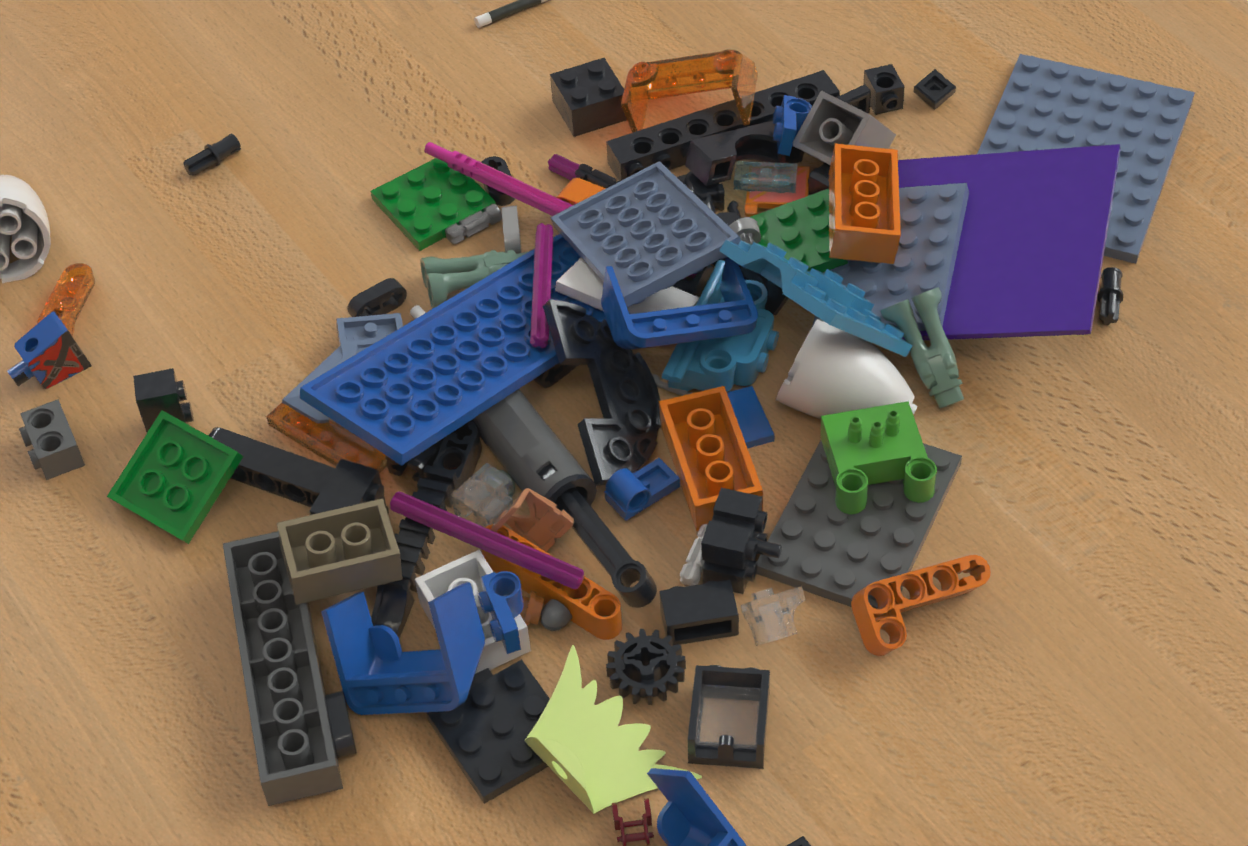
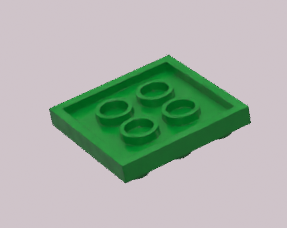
M437 158L370 191L372 200L419 251L446 238L445 230L447 227L455 223L460 225L459 221L480 210L483 213L484 208L491 204H496L493 198L473 178L449 168L448 163Z
M829 189L750 217L758 222L761 235L758 244L767 247L770 242L787 252L784 258L787 260L790 257L796 258L809 266L808 271H811L813 268L823 273L827 269L831 270L848 264V260L829 258Z
M161 410L107 497L189 544L244 456Z

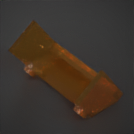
M731 49L652 62H639L628 72L621 105L633 133L643 129L650 99L731 88L743 125H749L758 72L753 60L741 52Z

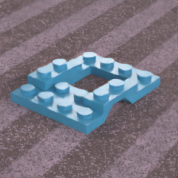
M725 240L719 250L739 265L761 274L782 288L785 296L827 324L904 357L911 350L913 345L902 339L904 332L888 323L885 325L881 322V317L871 312L874 304L863 298L866 292L851 283H848L846 287L842 284L844 278L829 269L825 273L813 268L811 271H808L809 266L794 257H790L787 260L784 258L787 252L770 242L767 247H764L755 242L750 245L741 240L737 245Z

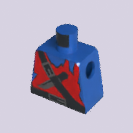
M53 311L15 343L14 347L23 360L8 369L7 372L17 386L22 385L35 376L43 388L49 389L88 369L92 365L68 329Z

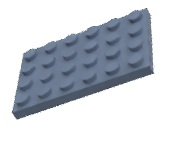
M660 161L550 217L554 228L603 282L605 268L607 266L613 267L627 308L643 302L647 297L662 289L672 287L677 281L702 271L704 267L717 260L727 258L726 255L719 251L725 240L737 245L741 241L739 235Z
M967 183L899 188L901 236L894 264L848 260V264L831 269V271L844 278L842 284L846 287L848 283H851L866 292L863 298L874 304L871 312L881 317V322L885 325L888 323L900 330L895 323L886 321L882 317L880 310L909 299L919 331L926 330L911 298L937 287L940 288L942 293V299L938 305V314L943 325L969 196ZM817 316L814 317L813 325L817 319L819 320Z

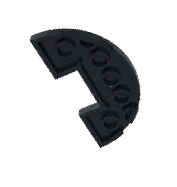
M549 299L543 305L559 364L588 365L603 418H584L577 425L596 486L606 485L610 477L620 469L627 468L634 473L654 452L658 444L656 442L658 429L661 427L659 401L661 400L658 388L639 352L634 354L632 350L621 348L614 342L607 320L603 319L600 322L586 314V308L576 304Z

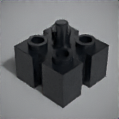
M725 488L720 489L713 509L712 520L709 521L701 542L702 560L705 561L702 567L703 584L708 581L731 580L733 592L744 594L748 581L754 582L758 561H755L757 554L774 558L780 557L782 545L767 542V533H763L767 522V512L762 511V496Z

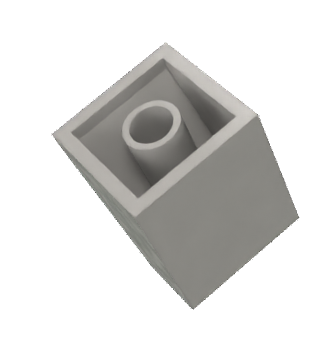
M821 91L796 135L792 146L831 165L834 144L889 149L896 134L872 115Z

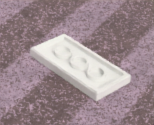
M581 257L556 281L555 291L603 311L601 298L604 282ZM672 286L658 291L639 304L628 307L629 314L691 307L696 306L699 297Z

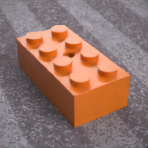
M834 144L829 170V258L894 264L901 236L898 150Z
M725 386L659 401L661 428L675 470L680 478V484L696 531H699L702 525H708L709 521L712 520L713 509L721 488L762 496L763 511V489Z

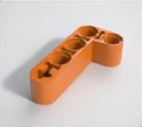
M968 555L879 580L858 591L852 597L851 607L866 649L873 655L884 656L901 647L907 637L901 613L967 594L984 585L989 580L991 574L987 561L978 555ZM962 572L970 574V576L960 580L958 578V574ZM932 577H935L939 580V582L941 583V590H938L934 586ZM900 586H904L908 590L910 599H906L902 595ZM868 594L876 599L878 603L877 609L873 608L868 602ZM880 629L886 631L889 635V644L885 643L880 637Z

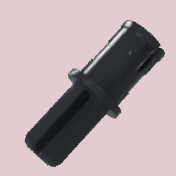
M231 133L212 145H205L203 151L183 162L186 172L189 175H196L213 164L216 166L220 165L224 158L241 150L240 142Z
M1108 267L1103 270L1101 274V289L1097 294V299L1100 302L1099 319L1103 320L1105 325L1118 321L1119 307L1124 297L1121 290L1123 274L1120 269L1115 267Z

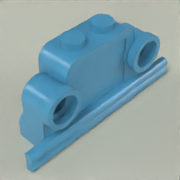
M717 261L696 306L725 302L720 291L725 261ZM745 280L758 311L755 329L748 334L677 344L662 373V379L668 380L669 388L686 391L692 389L704 391L725 386L728 392L734 384L739 386L753 384L759 372H765L769 360L768 352L769 350H775L779 332L773 330V314L765 310L767 289L762 283L754 280Z

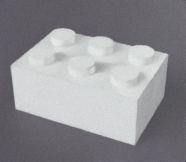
M480 550L415 578L420 605L434 629L435 626L428 602L463 583H471L485 636V645L476 673L486 668L492 670L531 651L528 627L520 614L514 620L518 627L521 650L507 654L502 641L495 642L489 625V621L493 620L490 612L483 613L478 598V593L483 591L481 576L493 573Z

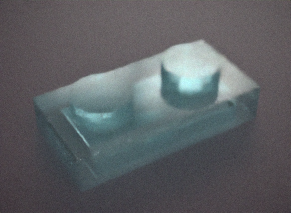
M736 161L734 190L796 193L798 164Z

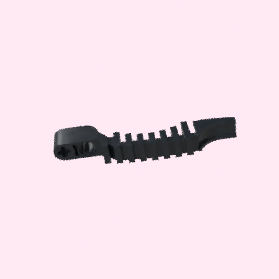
M472 420L444 437L433 466H425L423 471L425 479L419 478L417 483L418 490L413 492L412 497L447 511L446 506L452 507L454 502L453 491L468 485L482 452L478 429ZM408 517L405 520L401 519L399 524L400 532L399 534L395 533V539L400 552L403 580L377 585L376 600L371 615L373 626H387L396 633L398 638L401 636L415 601L411 591L417 592L416 574L422 576L425 570L421 558L428 559L430 551L427 543L433 545L435 540L433 528Z

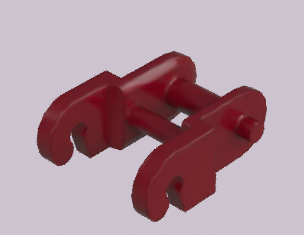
M649 798L644 799L645 813L642 815V820L623 822V818L618 816L617 803H612L615 830L621 831V836L617 837V843L622 842L623 846H627V842L645 840L646 844L650 845L649 838H654L653 832H648V826H652ZM643 825L644 832L625 834L624 828Z

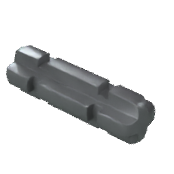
M491 204L483 209V213L480 210L459 221L460 225L455 223L447 227L445 230L447 239L452 244H457L464 240L465 235L468 238L489 227L488 223L493 225L501 221L502 212L496 204Z

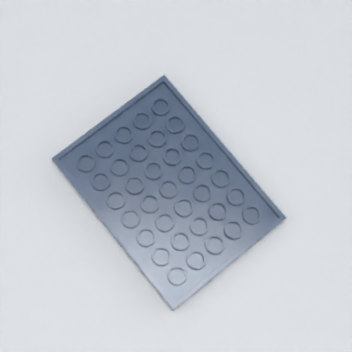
M1020 54L977 154L1120 144L1121 151L1104 256L1136 264L1191 109L1195 92Z

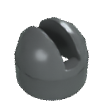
M550 599L541 611V623L550 631L562 629L572 619L570 611L555 599Z

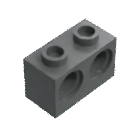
M59 399L20 413L25 425L19 428L20 434L26 447L33 445L34 449L28 451L34 469L42 468L46 480L85 466Z

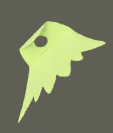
M572 645L561 677L548 704L534 728L524 740L593 814L611 806L612 803H618L644 792L657 789L658 787L647 774L651 768L688 771L672 766L655 764L666 754L663 750H638L648 736L651 726L643 723L618 726L623 710L622 696H615L594 705L597 696V682L592 680L582 688L579 659L575 646ZM691 772L696 779L702 778L701 775Z

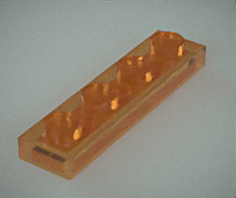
M284 403L279 404L266 416L269 426L337 466L340 459H345L379 469V474L387 467V456L330 420L326 423H316Z

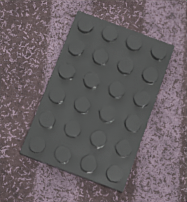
M820 440L767 541L782 545L781 555L779 558L760 555L756 574L851 607L852 597L869 584L911 572L959 470L962 455L923 443L928 458L937 467L935 493L929 501L917 503L909 500L903 491L904 479L868 485L865 509L857 514H846L841 512L836 506V487L822 441ZM868 594V602L873 608L877 609L878 603L876 599Z

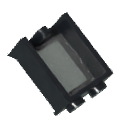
M696 665L688 731V764L764 769L770 695V670H759L753 667L744 669L721 667L719 665Z

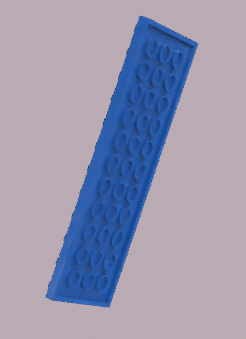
M561 234L553 237L551 300H561L586 308V314L600 322L603 319L606 320L604 311L555 291L556 281L581 258ZM535 248L300 387V399L400 465L411 460L559 363L550 329L548 345L545 348L540 346L533 347L530 343Z

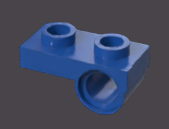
M784 95L781 106L775 107L773 124H775L773 141H777L778 154L790 156L793 141L812 108V105L806 100Z
M657 458L635 473H632L627 468L616 471L606 483V491H604L605 500L627 521L680 487V478L660 458Z
M508 571L493 572L481 576L483 591L478 593V598L483 613L490 612L493 620L489 621V625L495 642L502 641L507 654L521 650L518 627L514 620L522 612L524 606L520 579L516 574Z

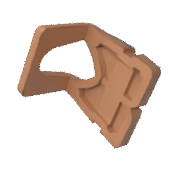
M526 488L519 494L509 510L503 511L498 516L490 530L497 532L506 523L515 533L547 552L555 544L557 538H561L573 526L574 518L566 511L557 509V505L552 501ZM524 499L529 506L530 515L515 513Z

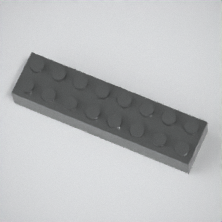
M278 531L223 543L260 783L267 804L272 806L343 789L337 752L326 706V693L309 602L298 605L295 603L281 551Z

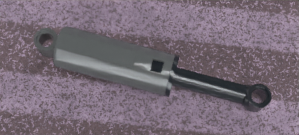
M520 389L473 418L472 421L477 426L480 438L521 491L526 488L533 490L555 503L557 509L566 511L574 518L572 528L610 575L614 587L629 606L635 608L650 604L657 593V586L643 564L633 560L591 507L597 492L594 481ZM639 581L635 586L630 587L634 582Z

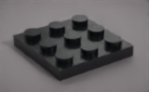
M522 659L471 687L466 701L451 711L426 712L429 723L484 804L549 767L524 741L539 720L550 698Z

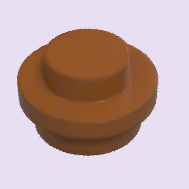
M530 591L529 597L522 596L524 606L520 613L527 627L529 623L538 625L544 597L537 596L535 591Z

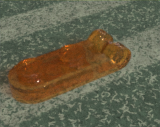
M76 263L65 268L40 314L37 324L54 311L58 317H61L60 320L70 334L73 335L75 322L95 284V278L90 266Z

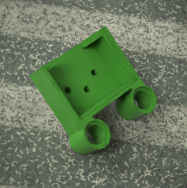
M909 401L821 416L820 438L836 487V506L841 512L846 514L860 513L867 504L868 485L904 479L903 491L909 500L921 503L929 501L933 497L937 467L927 456Z

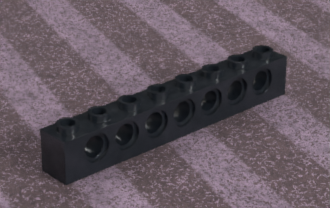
M822 70L606 141L608 165L618 181H622L659 161L668 170H672L686 164L691 140L773 121L775 107L781 106L784 95L806 100L813 106L821 91L835 98L840 96V91L827 73Z

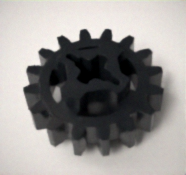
M640 629L639 636L635 638L628 632L626 633L625 643L616 640L614 642L615 651H608L606 671L607 677H610V687L612 689L619 688V695L622 698L627 697L629 694L632 695L633 704H637L640 698H646L648 705H652L653 697L656 696L664 702L667 700L666 691L669 690L677 693L678 682H684L686 659L685 656H682L681 645H673L671 635L666 636L664 639L659 638V630L655 629L651 636H646L645 630Z

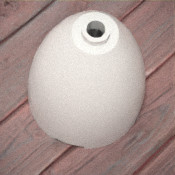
M0 175V279H2V283L26 279L35 274L44 265L51 245L49 220L39 196L26 182L11 175ZM11 235H12V244H11L12 253H13L16 257L20 258L19 260H17V261H15V262H13V263H9L10 239H11Z
M820 318L816 320L788 373V378L784 380L776 397L777 401L819 419L823 415L909 401L913 414L918 407L912 403L915 396L905 379L877 347L869 341L827 324Z

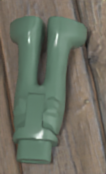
M491 250L490 252L470 257L441 259L431 256L421 258L422 278L425 287H428L432 309L445 302L449 293L469 288L528 252L516 254L514 250H507L508 253Z
M937 287L911 298L929 336L930 347H927L922 339L909 299L884 308L880 312L886 321L895 323L904 332L903 337L905 340L913 345L910 354L917 373L924 385L931 389L929 395H934L940 409L963 400L964 396L959 386L963 382L961 379H957L959 378V370L956 358L938 314V305L942 299V293L940 288Z

